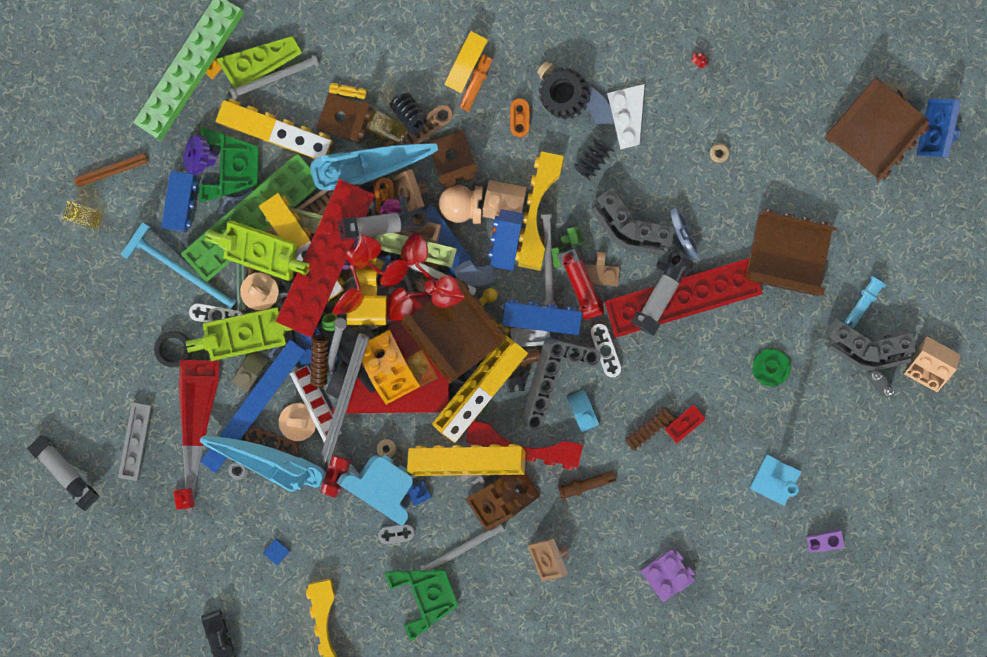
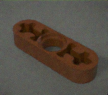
M253 427L245 433L247 442L259 444L262 441L259 439L251 441L252 437L249 434L256 431L259 437H263V434L267 435L263 440V446L268 447V438L274 437L278 444L273 449L278 450L281 446V440L285 441L283 443L284 446L292 444L293 449H295V452H291L290 455L296 456L299 452V446L295 441ZM281 448L282 452L287 453L286 449Z

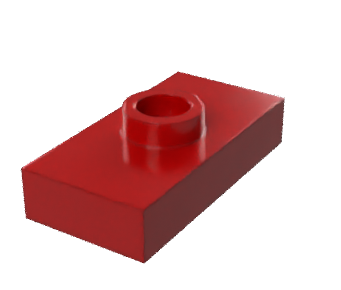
M693 404L666 426L664 430L677 444L706 419Z

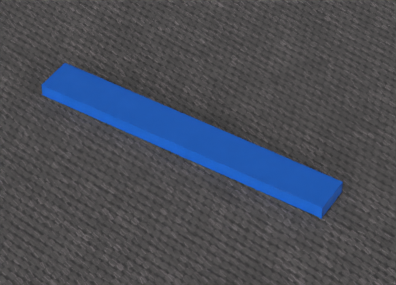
M292 339L289 340L219 437L236 440L242 439L306 352L304 348ZM209 449L200 462L216 473L228 457Z

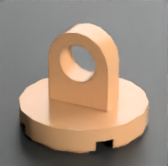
M255 272L248 275L240 288L243 302L254 310L270 308L279 296L277 281L270 274L264 272Z
M293 403L287 406L279 417V428L282 434L290 440L303 441L309 438L316 430V425L305 404Z

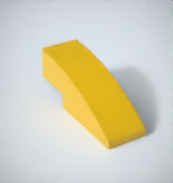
M470 31L444 85L462 93L488 43L487 39Z

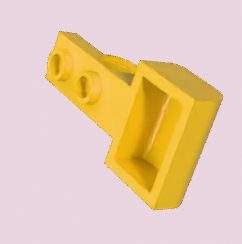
M377 257L369 260V262L377 267ZM369 265L363 270L357 269L356 273L361 286L360 293L364 295V299L355 311L347 314V325H387V296H377V271Z

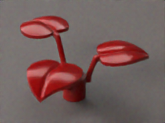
M416 232L403 244L401 258L408 266L415 264L429 278V281L425 283V292L407 294L404 288H398L390 294L387 300V317L390 321H401L408 314L411 315L414 308L413 300L410 298L412 296L432 295V302L440 308L456 305L465 299L458 282L452 276H443L436 281L435 277L431 276L419 265V263L427 260L428 246L422 235Z
M361 235L357 247L351 248L346 253V258L351 263L349 268L352 270L357 289L350 288L339 299L332 313H351L363 302L364 295L360 293L361 286L355 269L363 270L369 265L379 274L383 275L380 283L385 287L396 285L405 277L408 271L407 263L401 259L394 260L386 267L385 271H381L369 262V260H373L379 255L381 244L370 236Z

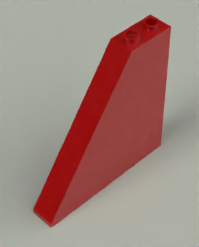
M425 295L410 297L414 303L411 315L429 303L432 297H425ZM402 320L393 321L387 331L390 330L420 387L385 404L377 390L371 394L357 377L346 414L441 413L448 405L449 382L401 324Z

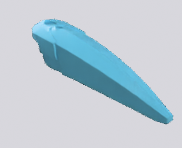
M436 143L408 144L348 153L339 152L314 159L310 169L314 184L318 189L323 191L334 190L339 179L352 185H361L438 151Z
M202 436L200 440L206 447L243 465L290 492L297 489L300 490L303 485L317 488L322 483L326 474L321 467L309 461L263 445L212 436Z

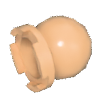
M455 185L444 190L439 200V208L442 215L455 223L465 222L471 218L473 219V224H481L482 211L478 209L479 201H483V187L475 186V190L471 191L466 186Z

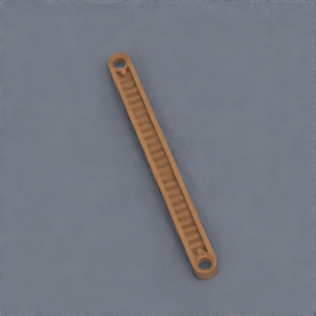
M445 105L436 107L427 114L424 128L419 133L411 134L406 129L383 147L423 143L451 122L453 117L451 109ZM440 110H446L449 114L448 118L444 121L439 120L437 117ZM356 184L354 186L361 188L364 184ZM334 190L320 191L297 209L323 215ZM273 227L265 231L267 233H274L277 236H279Z

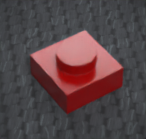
M192 488L173 491L176 510L195 507Z

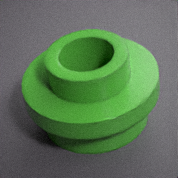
M336 314L325 315L321 323L322 328L334 331V324L338 316Z

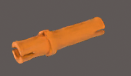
M485 55L481 56L476 70H473L472 74L474 75L459 108L470 112L484 79H487L486 74L493 59Z

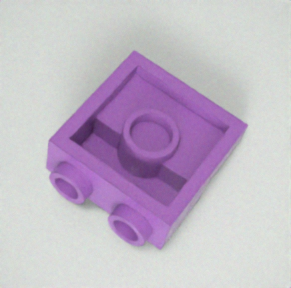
M669 549L641 570V573L663 602L695 581L692 578L695 575L689 566L684 567L681 563L684 559L677 550L673 552L672 549Z

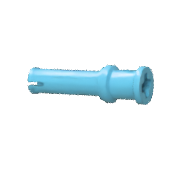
M871 276V281L866 289L861 291V298L844 321L853 329L870 303L877 300L876 296L882 287L885 288L886 284Z

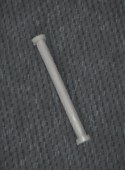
M312 55L310 59L236 89L230 88L229 90L234 100L239 95L313 65L316 67L319 63L316 56Z
M545 213L541 214V218L543 219L546 301L544 304L547 306V304L556 305V301H554L550 218H552V214Z
M343 318L336 319L334 324L335 332L328 355L327 374H331L335 370L334 363L342 332L347 325L346 320Z
M500 523L426 566H420V569H436L495 534L505 532V529Z

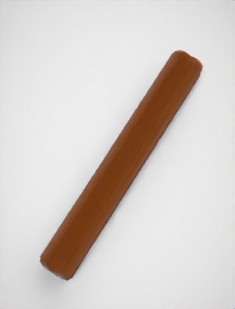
M145 153L76 176L74 181L77 187H81L148 163V158Z

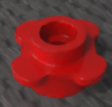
M694 52L692 54L691 61L701 69L705 65H709V62H707L708 57L703 53L698 52L697 54Z

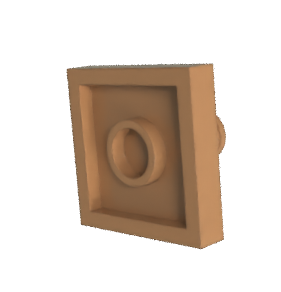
M412 169L390 178L394 185V199L399 200L400 196H406L409 211L424 206L421 195L426 194L428 188L421 189L427 185L425 182L417 184Z
M554 538L528 545L541 581L568 575L562 560L569 556L566 546L558 548Z

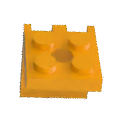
M390 330L368 341L362 363L372 384L385 404L420 387ZM385 352L382 358H376L378 353Z

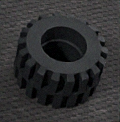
M561 67L558 68V71L552 70L550 76L546 74L544 76L546 80L541 81L542 88H539V93L541 94L539 99L543 107L555 117H561L562 119H567V117L572 119L575 118V114L578 116L582 114L581 110H586L587 108L586 102H590L588 95H591L588 89L589 85L585 79L571 68H566L565 70ZM564 84H572L574 86L572 98L568 102L557 103L555 94L558 88Z

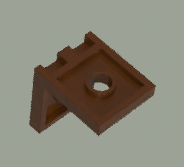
M328 92L316 129L360 144L361 140H364L366 137L367 121L371 122L374 111H372L370 103L362 101L360 104ZM338 112L346 114L344 122L339 123L335 120V115Z
M463 130L427 143L437 144L438 151L431 154L442 187L446 186L449 188L450 186L457 185V181L464 179L466 182L476 178L475 175L478 174V170ZM452 149L457 152L456 159L448 160L446 158L448 150Z
M525 472V475H503L492 484L467 497L466 501L487 531L514 517L539 498L540 494ZM515 486L518 488L519 493L515 491Z

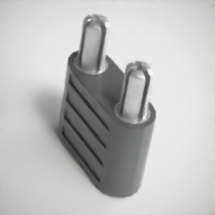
M877 370L868 371L867 379L880 395L891 397L894 394V389L882 373Z

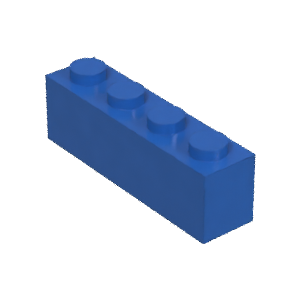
M433 205L425 209L428 221L441 225L438 244L457 249L453 268L468 260L476 266ZM449 267L450 269H448L447 272L450 274V276H452L454 279L458 278L455 275L453 268Z
M509 299L508 303L505 302L503 305L501 326L579 335L582 312H577L575 307H566V310L558 309V305L547 304V307H539V303L528 302L527 305L520 304V300Z

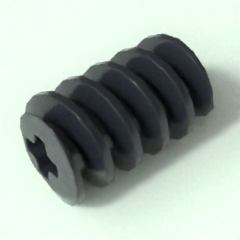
M403 93L390 101V108L409 133L416 134L424 128L427 115L410 93Z
M594 139L592 142L595 147L588 146L591 153L584 151L583 155L586 159L580 157L578 160L581 165H574L577 172L589 181H591L590 175L596 177L594 169L601 170L598 164H606L603 157L610 158L608 151L615 152L613 148L602 140Z

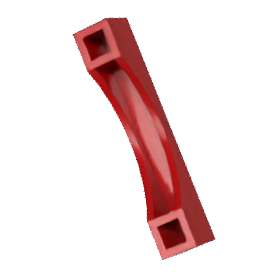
M476 420L469 425L465 442L469 443L468 447H471V445L490 447L493 444L508 447V445L514 444L499 435L489 423ZM563 440L547 447H520L526 452L525 460L536 462V459L544 460L543 464L555 466V463L563 464L562 468L573 470L574 467L578 468L583 444Z

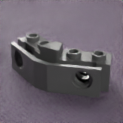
M613 188L596 199L599 207H594L591 211L612 241L623 249L664 255L665 251H662L663 246L671 247L675 227L635 220ZM604 208L613 222L609 223L600 209ZM613 225L621 234L632 241H638L639 246L628 245L615 236L610 227ZM643 242L659 243V247L644 245Z
M835 317L825 332L831 338L829 342L826 341L824 343L830 350L864 370L875 371L910 363L912 361L908 353L916 352L913 334L907 329L868 338ZM840 341L848 347L847 351L836 343ZM853 353H855L856 355L860 356L862 359L867 360V361H873V362L859 361V360L854 359V358L851 357V356L853 355Z

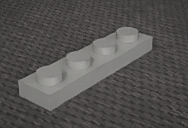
M132 402L118 478L138 481L152 405Z

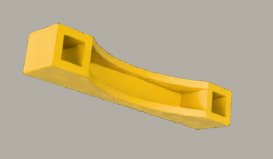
M542 151L540 157L536 156L534 168H538L537 174L532 175L530 186L534 187L533 194H528L526 204L530 205L529 212L524 214L523 223L526 224L525 231L521 230L519 242H523L521 250L517 249L515 258L516 261H519V267L541 270L545 248L537 230V209L544 193L559 179L564 156Z
M332 578L310 582L305 590L307 599H311L312 607H310L311 617L315 618L316 621L314 626L315 636H319L321 643L318 644L320 656L323 655V657H338L332 647L328 632L329 612L336 597Z

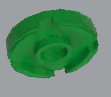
M771 348L763 350L753 360V375L758 382L765 386L773 387L780 385L790 375L791 365L789 359L780 350Z

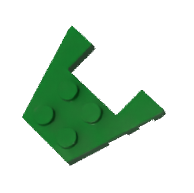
M201 127V136L207 139L206 144L221 145L220 185H200L199 202H206L258 186L259 147Z
M445 569L384 572L390 590L408 583L410 584L422 618L404 624L410 642L458 606Z

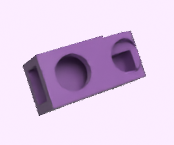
M841 529L806 537L810 553L845 548Z

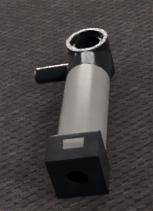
M400 196L401 212L362 218H344L337 223L341 241H348L360 238L361 235L374 236L403 231H416L427 224L428 216L422 209L409 211L406 196ZM413 216L419 219V224L413 221Z
M680 250L673 251L668 256L667 264L661 261L656 264V267L663 270L664 273L642 311H637L630 322L639 330L652 336L655 335L661 325L658 323V320L683 277L692 271L694 263Z
M40 435L27 448L28 451L35 458L39 459L72 496L75 504L82 510L87 511L100 498L99 494L90 485L86 484L55 449L56 446L48 437Z

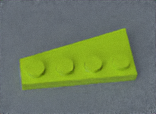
M293 36L217 58L216 60L233 88L236 89L265 76L300 55L302 51Z

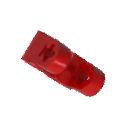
M333 454L320 492L334 498L340 495L342 486L336 482L342 474L348 473L352 460Z

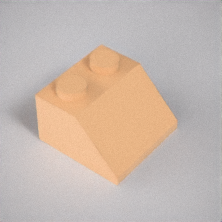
M489 180L482 217L495 219V216H499L501 209L522 213L527 187Z

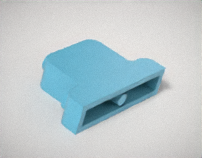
M385 454L383 457L374 455L368 460L359 476L350 472L344 473L339 477L336 482L337 484L399 525H404L408 518L407 508L402 506L400 502L413 482L406 468L401 465L396 467L392 464L394 460Z

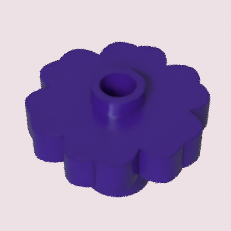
M195 135L186 144L183 165L186 166V172L198 175L199 172L204 171L205 167L213 166L216 163L217 153L212 148H209L205 137Z

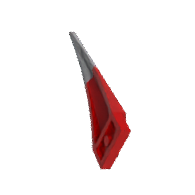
M180 360L178 384L186 489L192 488L193 498L204 445L200 440L202 436L206 435L219 381V361Z

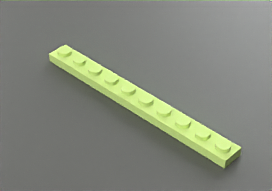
M289 207L292 212L296 211L301 218L299 223L302 228L307 227L311 233L316 232L323 215ZM395 233L370 236L381 244V250L401 255L403 244L409 238L408 236ZM426 241L428 246L426 261L453 268L457 249Z

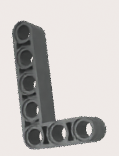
M548 337L545 340L522 414V421L531 430H540L544 425L563 360L594 366L601 359L599 351L589 344L563 338ZM558 344L557 348L552 351V347ZM575 348V351L569 355L570 350ZM592 352L591 357L587 358L588 353ZM552 362L551 367L546 369L547 364ZM547 380L546 385L541 387L542 382ZM541 398V402L535 405L536 401ZM536 417L535 421L530 423L531 418Z

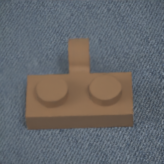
M597 252L596 265L584 264L592 284L618 286L620 267L604 266L606 252Z

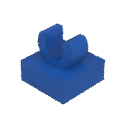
M423 480L412 485L408 490L414 506L432 498Z

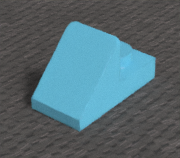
M585 390L567 396L581 432L599 425Z

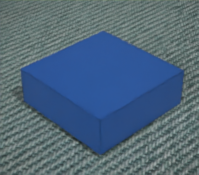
M275 539L263 554L278 566L290 550L278 539Z

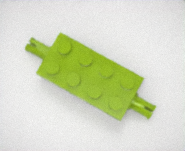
M235 221L227 222V230L223 234L211 229L207 230L205 236H208L205 237V241L215 243L224 250V259L287 281L293 279L294 271L303 275L309 272V268H306L310 267L309 263L295 259L297 242Z
M279 307L203 323V338L187 340L186 346L195 345L187 348L188 353L202 349L208 350L211 361L284 346L287 344L285 331L293 329L276 322L280 313Z

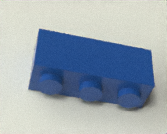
M170 171L161 228L187 232V228H191L192 217H189L190 210H193L195 206V198H192L193 191H197L198 180L195 179V175Z
M501 209L499 216H495L493 227L497 229L496 232L493 231L491 243H494V247H490L489 250L490 266L513 271L524 213Z

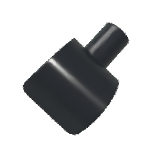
M524 369L518 377L513 376L509 378L506 384L508 392H515L514 388L516 385H518L519 391H525L524 381L531 373Z

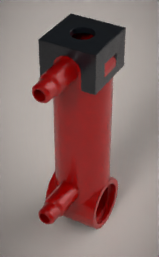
M579 244L560 249L557 256L561 266L565 267L575 291L582 317L587 320L603 315V303L600 297L596 295L587 273Z

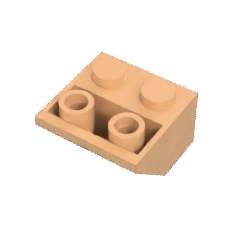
M926 337L918 347L911 360L912 362L909 363L904 374L938 392L957 370L961 355Z

